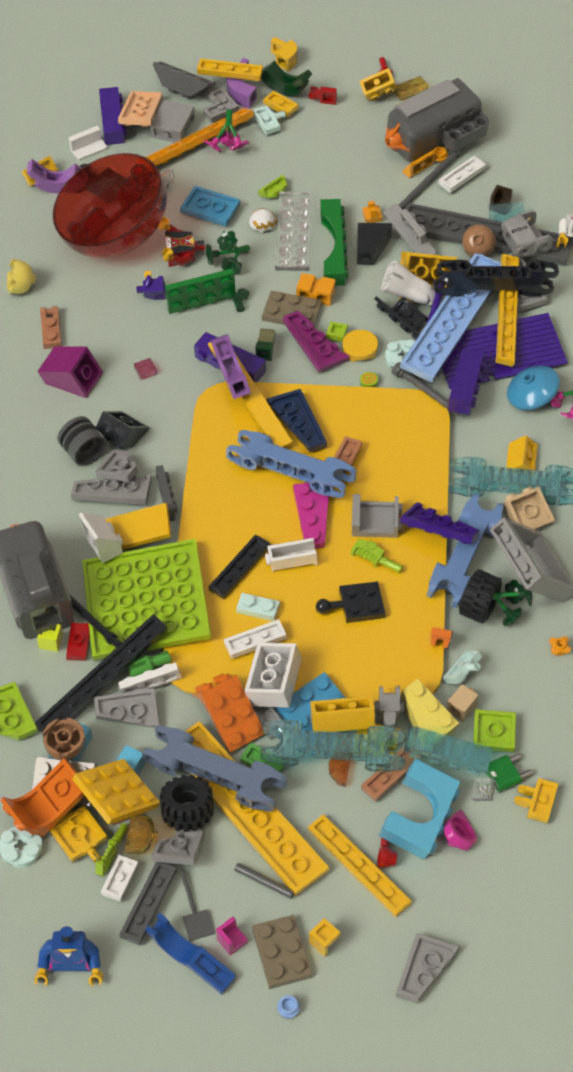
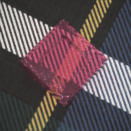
M151 358L134 363V368L141 380L157 374V369Z

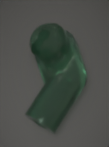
M245 288L239 289L233 298L237 312L245 310L242 301L247 299V296L250 294Z

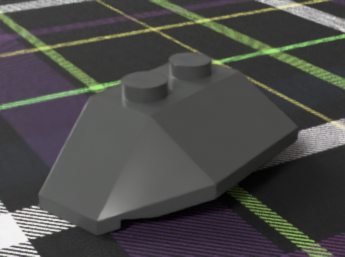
M162 61L153 62V67L162 86L168 88L170 92L181 93V96L185 98L197 96L215 85L214 81Z

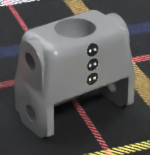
M533 209L521 212L505 220L501 225L502 236L516 257L537 256L547 253L552 248L553 238L549 234L543 236L534 226L537 214Z

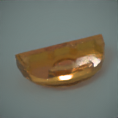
M352 747L337 750L331 756L328 763L329 775L338 785L346 787Z

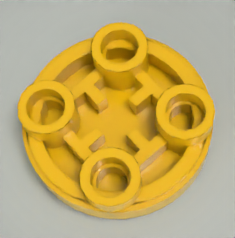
M367 330L351 331L343 339V351L350 356L349 360L352 362L373 359L376 357L378 350L377 337Z

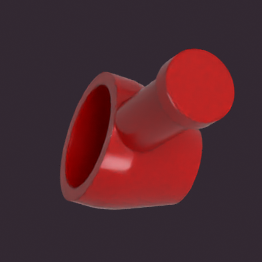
M381 838L377 867H394L397 862L398 853L389 848V841Z

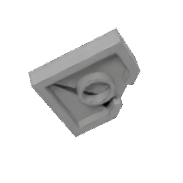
M113 449L95 472L97 477L129 482L138 472V469L129 451Z
M181 829L176 832V836L169 839L164 837L158 840L152 853V861L194 866L204 839V831H193L190 829L188 832H184Z

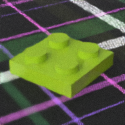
M475 709L473 749L514 752L516 712Z

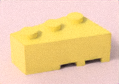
M418 679L402 690L400 701H404V712L415 730L416 738L419 739L422 745L424 755L427 756L455 733L459 722Z

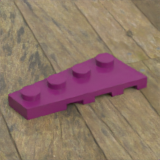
M296 311L283 316V323L318 373L349 361L350 356L347 353H342L339 350V346L334 342L331 343L322 331L319 332L315 329L314 324L302 313Z

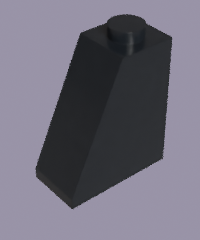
M358 223L357 265H374L391 239L392 223Z

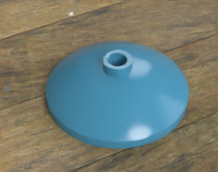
M547 366L526 368L519 372L509 383L507 398L512 406L520 410H533L542 407L557 394L560 387L559 376L554 369Z

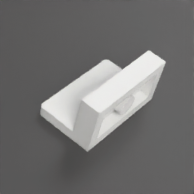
M98 126L68 137L70 150L78 161L107 150V145L101 139V131Z

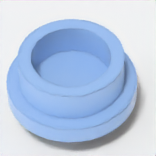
M284 996L278 1002V1012L284 1018H293L300 1011V1003L293 996Z

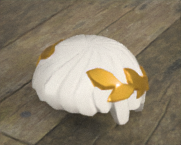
M265 208L255 210L249 219L250 227L253 230H258L260 233H264L266 230L273 231L278 224L274 213Z

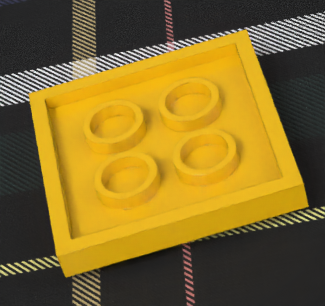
M125 759L76 773L72 779L108 825L156 809L160 804V801Z

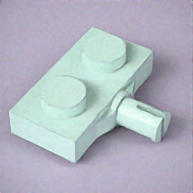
M268 106L253 110L254 118L265 135L281 130V125L277 119L286 117L284 111L274 113Z
M465 651L445 674L443 680L446 684H461L465 681L469 672L480 670L481 666L478 661L482 658V655L479 651Z

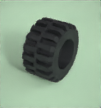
M480 569L475 571L463 592L459 605V614L481 624L487 621L497 603L492 598L496 592H501L502 579Z
M181 775L180 778L176 776L172 778L173 781H167L166 786H163L161 789L160 805L163 821L168 823L170 828L175 827L176 831L182 829L184 832H188L190 829L196 831L198 827L203 828L205 823L211 821V817L214 814L212 788L207 781H203L201 777L195 778L194 775ZM184 802H193L190 804H181Z

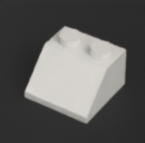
M87 513L78 514L85 537L102 563L123 553L121 547L123 541L119 534H114L115 530L111 522L107 523L103 516Z

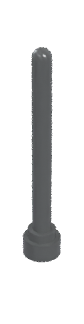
M401 362L394 365L391 372L394 376L405 378L448 409L449 401L408 371L401 369ZM452 412L456 416L462 415L461 413Z

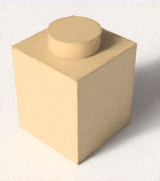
M462 684L448 700L447 711L464 722L477 706L479 695L472 688H467Z

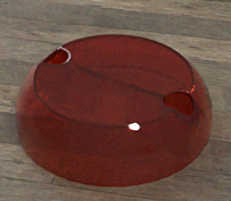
M118 153L99 158L77 171L62 187L53 207L55 229L61 239L72 250L85 256L112 258L126 254L147 241L159 227L167 205L166 184L155 164L144 156L132 153Z

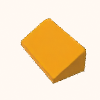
M435 150L412 162L402 172L411 178L431 166L435 161Z

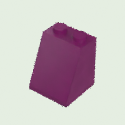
M54 346L37 371L46 385L83 398L88 397L103 374L99 364L86 346Z

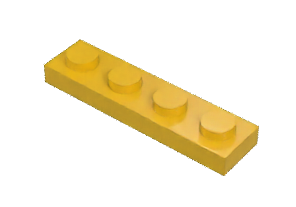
M200 58L197 67V74L260 81L263 73V65Z

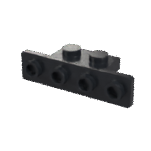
M376 296L374 300L378 303L376 305L377 308L383 313L386 310L389 313L387 316L392 321H399L401 323L399 326L405 332L410 331L413 333L411 336L417 340L420 335L418 330L428 320L427 316L403 297L391 309Z

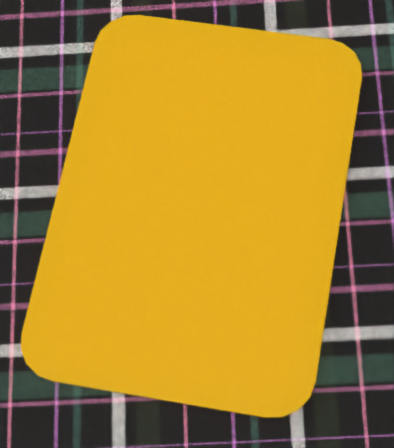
M221 382L207 388L198 397L194 408L178 542L196 539L211 639L164 648V652L168 650L172 662L170 664L176 663L182 675L181 679L171 683L183 692L192 694L196 691L195 688L203 683L214 682L213 678L217 675L229 673V675H237L245 691L255 651L231 659L223 639L272 622L236 613L241 593L280 601L275 620L279 619L287 639L277 643L297 644L302 657L293 693L325 672L345 698L372 696L374 705L375 701H379V686H383L384 693H395V686H400L401 696L402 690L416 679L433 695L440 687L443 675L444 642L442 639H439L436 642V646H432L431 631L432 627L444 629L445 589L437 590L432 598L426 595L429 581L437 562L446 566L447 538L436 533H427L420 528H411L403 523L402 530H398V538L352 537L353 494H360V501L394 502L395 496H399V503H402V515L417 502L423 504L422 508L426 510L428 508L436 510L437 515H447L450 416L448 409L423 391L417 389L254 382L265 400L301 389L327 441V447L309 452L276 415L293 441V445L286 449L325 461L326 458L335 456L345 436L362 441V448L352 465L357 470L355 481H341L346 485L345 496L342 498L329 496L325 548L315 549L318 566L308 564L274 570L272 572L271 565L266 564L264 555L225 599H222L209 591L208 586L255 534L271 543V545L303 540L293 485L307 482L261 466H257L254 470H248L231 462L226 457V449L230 445L241 446L238 443L237 434L239 431L247 430L262 434L264 432L242 398L233 399L226 382ZM243 436L245 440L250 441L248 437ZM231 452L235 457H240L238 454ZM333 486L336 491L341 492L337 487ZM358 539L372 541L377 544V547L379 546L384 550L385 558L402 565L403 570L399 573L380 563L377 567H374L371 561L359 557V555H354L353 557L351 556L353 546ZM378 581L385 618L346 623L343 608L332 609L327 614H320L316 610V603L320 599H327L329 602L341 601L339 586Z

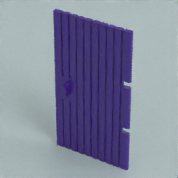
M549 313L517 319L515 364L513 367L496 363L497 323L466 330L442 369L448 387L452 389L462 349L484 353L483 360L486 361L485 370L481 371L483 373L481 383L490 381V375H493L496 380L517 375L522 370L532 366H547L551 368L568 364Z

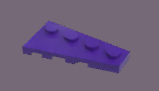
M419 502L415 503L401 516L400 523L407 524L411 528H420L427 533H436L444 538L456 539L463 544H472L479 537V529L461 521L453 522L448 515H437L436 510L432 508L426 510L422 508L423 504Z

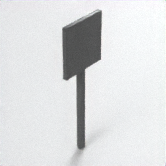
M181 870L180 873L193 913L182 917L190 942L215 933L208 910L196 912L185 871Z

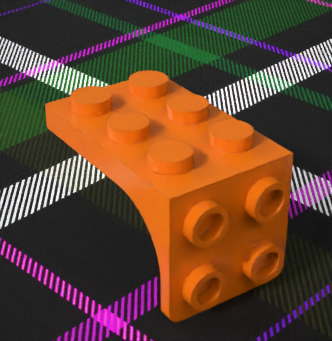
M222 673L213 678L214 682L203 683L195 688L196 691L192 695L203 703L227 751L231 753L265 734V731L249 699L246 697L237 675H229V673L224 675Z
M64 758L29 793L15 799L3 797L0 800L4 805L2 808L9 816L13 817L15 820L14 825L17 829L27 831L31 835L36 834L44 837L85 796L72 780L74 774L78 772Z

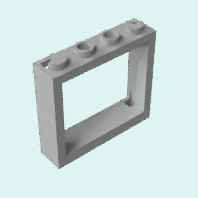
M505 517L490 529L527 590L562 603L573 595L572 581L541 532ZM532 542L535 544L533 547L530 546Z

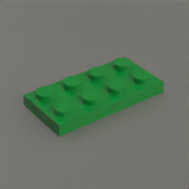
M233 268L165 285L169 314L236 297Z

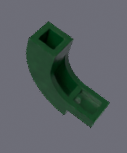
M274 60L263 69L261 80L270 89L282 95L296 96L308 85V79L312 73L308 69L298 76L289 75Z

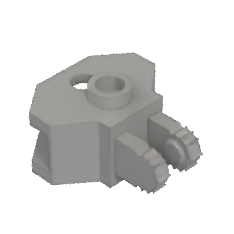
M379 686V701H375V713H379V721H383V729L389 735L396 730V721H400V713H404V701H400V686H395V693H384L383 686Z

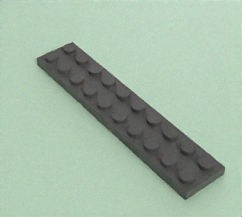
M412 203L407 204V211L412 212L417 219L416 222L425 227L427 231L426 237L462 244V237L465 231L473 225L480 224L489 227L494 232L497 240L494 251L508 254L513 253L502 236L501 225L503 222ZM538 229L543 236L549 234L553 238L552 248L547 253L528 256V258L566 265L573 237L566 236L568 243L564 249V244L562 243L559 244V247H556L559 237L558 233Z

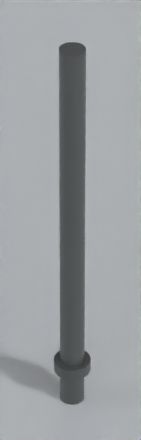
M466 146L457 151H452L399 204L400 208L403 210L456 157L462 154Z

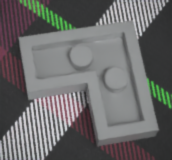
M223 88L208 93L209 99L213 104L203 108V114L211 123L226 117V109H232V114L239 111L238 104Z

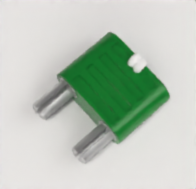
M520 752L509 757L504 755L484 764L486 774L499 793L522 783V779L533 774L530 768L518 773L513 765V762L522 759Z

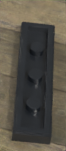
M255 534L208 586L209 591L225 599L268 551L267 546H270L271 543Z

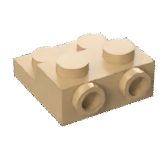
M531 486L522 490V493L519 495L515 493L505 497V501L502 503L504 504L503 508L508 519L534 530L555 521L540 487L533 489Z

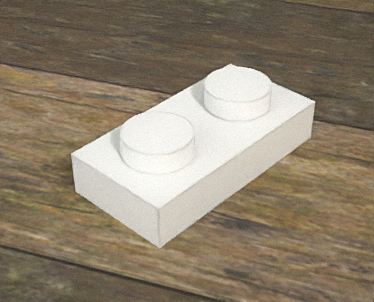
M118 855L101 890V895L122 902L139 866L138 861Z

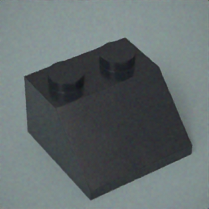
M103 411L96 426V429L106 440L114 442V446L119 449L132 448L150 428L122 411Z

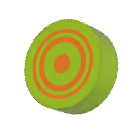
M365 372L360 376V385L362 387H377L378 376L373 372Z

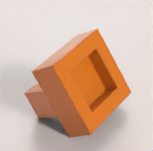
M432 627L431 645L436 646L437 640L442 639L444 642L443 648L447 649L452 639L453 631Z

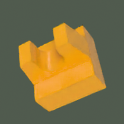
M369 201L367 207H362L365 223L382 222V213L379 205H375V201Z

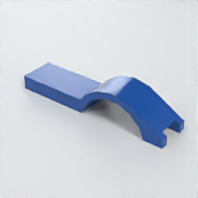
M159 912L156 916L158 921L152 928L147 926L145 931L170 957L189 967L222 995L236 975L204 948L193 945L184 939L173 928L169 920Z

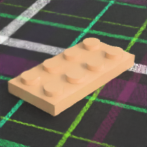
M131 91L118 117L119 124H124L125 126H151L163 99V93Z

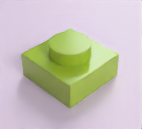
M331 321L326 338L343 342L348 330V324Z

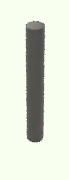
M240 863L236 864L234 871L290 899L294 896L290 888Z

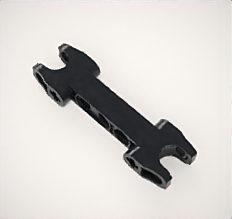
M467 260L444 261L437 264V273L443 278H437L433 281V289L438 294L449 296H462L466 290H519L525 296L547 295L554 291L553 281L549 278L557 277L559 275V268L553 262L542 260L528 261L526 266H472ZM447 267L450 271H443L441 268ZM552 268L554 272L545 271V269ZM442 284L446 285L447 287L439 288L437 285ZM541 285H547L549 288L544 289Z

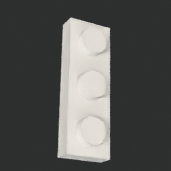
M473 156L439 179V185L451 193L485 170L486 164L476 156Z
M278 619L223 640L230 658L233 659L255 651L258 643H277L287 639V635Z
M169 663L161 668L145 671L141 675L127 677L118 683L122 693L152 689L181 679L182 675L176 663Z

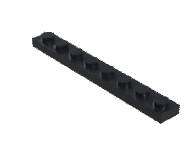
M153 614L35 722V725L43 732L46 726L55 719H59V721L66 720V718L72 719L168 630V627Z

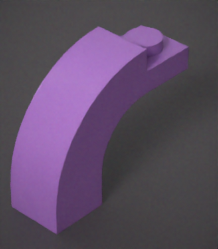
M243 58L240 63L249 64V59ZM226 77L227 92L238 105L250 109L257 100V88L243 82L244 79Z
M34 159L28 162L27 174L35 179V186L49 193H71L87 184L88 172L77 164L72 165L67 170L56 172L46 169Z
M228 334L210 340L233 399L251 393Z

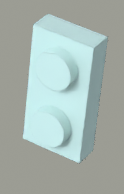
M241 593L236 613L275 621L280 601Z

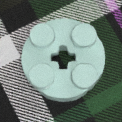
M409 339L390 342L385 351L386 364L391 368L396 363L402 362L404 358L399 355H406L415 341Z
M16 826L8 831H4L1 835L0 853L2 859L6 863L12 864L13 867H28L37 861L36 858L42 853L43 844L39 835H31L27 831H20ZM19 843L27 844L23 847L24 850H19V848L15 847Z

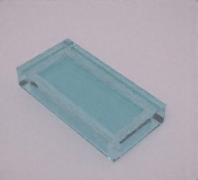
M523 202L489 204V219L505 221L524 212Z

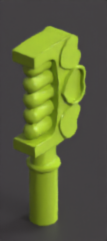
M358 539L351 550V556L359 555V557L371 561L374 567H377L380 563L399 573L403 570L402 565L385 558L384 550L379 546L377 547V544L372 541Z
M122 823L114 837H112V840L109 839L106 852L100 861H96L95 874L104 877L107 871L110 870L118 853L117 845L121 843L129 828L127 824Z

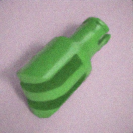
M168 650L152 657L148 655L142 656L131 663L127 669L130 677H135L143 674L145 671L155 670L160 666L171 663L172 660Z

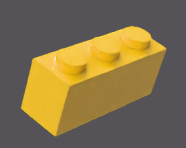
M372 696L310 701L313 734L375 728V708Z

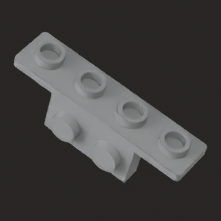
M397 203L383 212L387 220L392 223V226L414 253L436 255L435 249L427 241L425 227L416 222L417 219L412 212H408L406 208L402 210Z

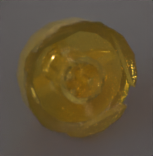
M142 813L130 817L124 853L140 855L146 853L152 843L156 844L158 831L155 830L154 822L148 815Z

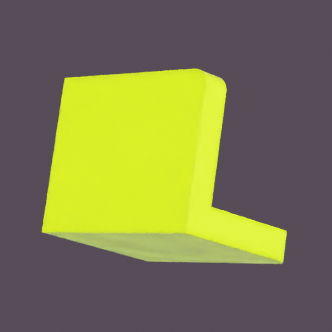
M57 624L55 631L49 630L38 634L39 649L59 651L63 638L62 625Z

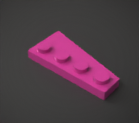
M309 483L294 484L293 492L303 540L313 538L315 549L325 548L329 496L314 492L310 488Z

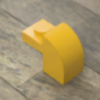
M276 37L271 39V53L276 55V63L280 68L289 72L297 63L296 43L293 40L286 43Z

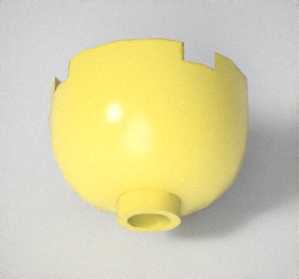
M12 259L9 267H12V269L7 274L8 293H26L30 289L31 284H35L36 275L33 274L32 268L28 263Z

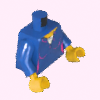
M65 926L60 931L53 932L52 939L47 940L39 950L37 965L39 971L35 974V985H37L39 977H43L45 979L44 986L47 985V968L48 971H91L92 969L89 984L93 986V977L99 979V985H101L104 974L99 971V967H101L99 949L92 941L87 939L85 932L73 931L71 927Z

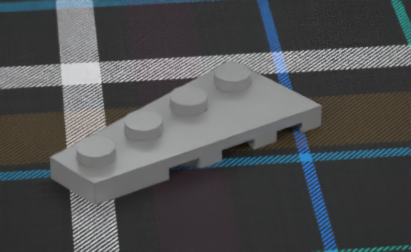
M145 474V477L136 478L134 475L129 482L113 479L100 481L99 479L74 481L71 500L146 505L152 475Z

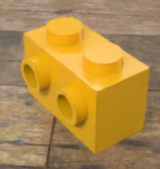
M389 68L359 81L368 101L377 100L381 95L394 92V89H397Z

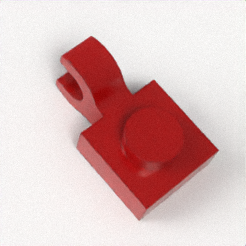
M311 86L309 99H320V103L336 105L337 88L321 87L319 90L318 87Z

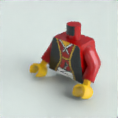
M161 217L158 228L160 230L166 229V247L161 253L164 255V261H168L169 267L184 266L189 262H194L196 260L195 251H205L204 240L194 241L192 232L179 230L173 225H169L168 218Z

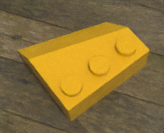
M402 251L400 264L414 275L428 282L433 289V281L440 278L437 273V264L444 261L457 260V257ZM447 267L441 268L443 271H450Z

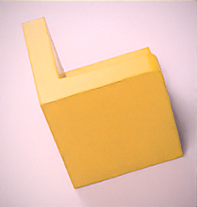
M324 918L309 932V943L325 957L328 954V947L340 937V932Z

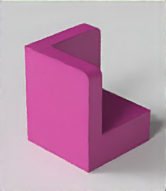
M231 917L216 929L217 940L230 956L248 943L247 938L238 929L234 917Z

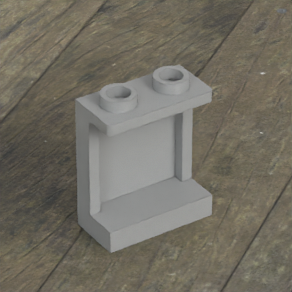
M163 100L150 126L151 137L173 143L183 139V132L189 121L195 119L194 106Z
M353 494L352 537L398 538V530H402L401 519H398V515H402V503H399V496H395L394 502L360 501V494Z

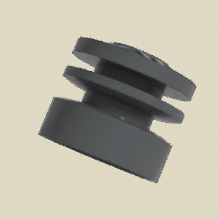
M84 416L75 417L68 421L61 428L57 437L58 443L78 466L90 465L97 461L107 447L106 438Z

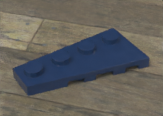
M301 389L266 399L274 413L309 452L327 447V441Z

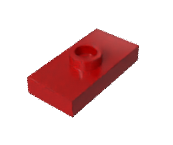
M71 623L66 652L67 660H87L90 640L89 623Z

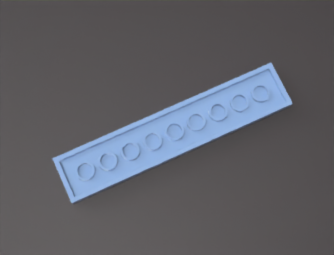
M474 254L469 261L472 266H501L500 262L482 254ZM466 290L462 296L446 295L402 360L400 368L429 382H433L493 290Z

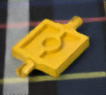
M84 805L76 811L67 813L49 831L72 863L87 854L94 863L97 860L100 861L102 857L95 849L108 840L105 832Z

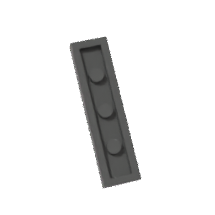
M163 862L155 863L119 934L120 938L140 946L146 934L145 928L150 926L177 872L176 867Z

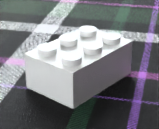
M257 644L244 691L252 706L290 707L302 660L297 644Z

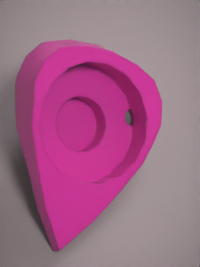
M457 811L446 822L444 834L447 838V844L450 847H457L465 851L471 849L474 843H476L477 837L463 811Z

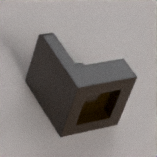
M496 185L490 197L489 210L505 215L511 205L513 190Z

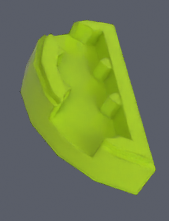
M282 174L259 189L258 195L269 199L281 196L287 189L285 176Z

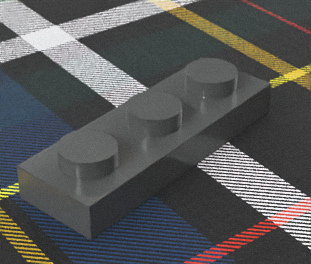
M163 465L156 466V479L162 502L167 503L169 520L174 521L175 513L178 510L176 501L172 502L174 497L172 486L168 487V483H170L169 474L164 471Z

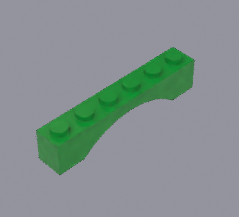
M320 199L321 224L328 229L335 241L333 251L324 261V277L335 279V286H345V279L348 278V268H345V266H348L347 255H344V253H347V243H343V241H346V230H342V228H345V218H342L345 215L344 206H341V199Z

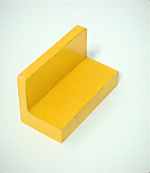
M527 435L509 443L506 472L508 474L518 469L528 476L535 474L538 444Z

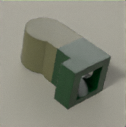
M261 328L256 343V356L266 361H272L275 342L274 329ZM265 351L269 352V354L264 356L261 355L260 352Z

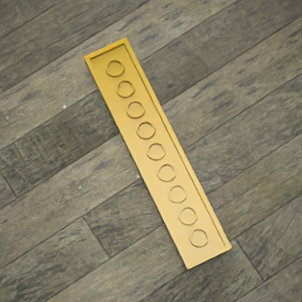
M200 721L185 730L195 739L192 745L235 762ZM203 778V781H207L212 788L215 804L286 886L293 891L295 896L329 872L328 865L277 808L273 812H267L244 806L235 799L236 791Z

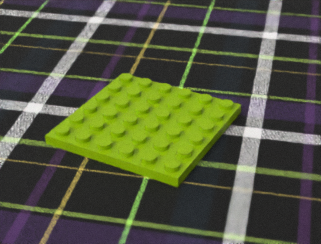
M196 539L123 552L104 563L101 562L99 557L82 560L87 611L111 633H115L118 636L117 639L121 642L126 640L153 614L168 627V630L146 651L211 639ZM89 623L93 660L105 659L116 648L113 645H109L106 642V638Z

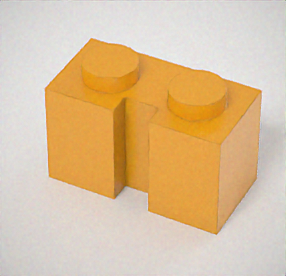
M301 273L296 287V295L322 300V305L330 306L335 294V279L328 277L316 279L315 275Z

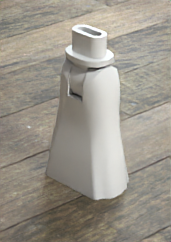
M396 260L392 261L387 267L381 286L383 292L403 297L419 304H426L427 306L433 304L436 292H434V289H432L428 282L414 275Z

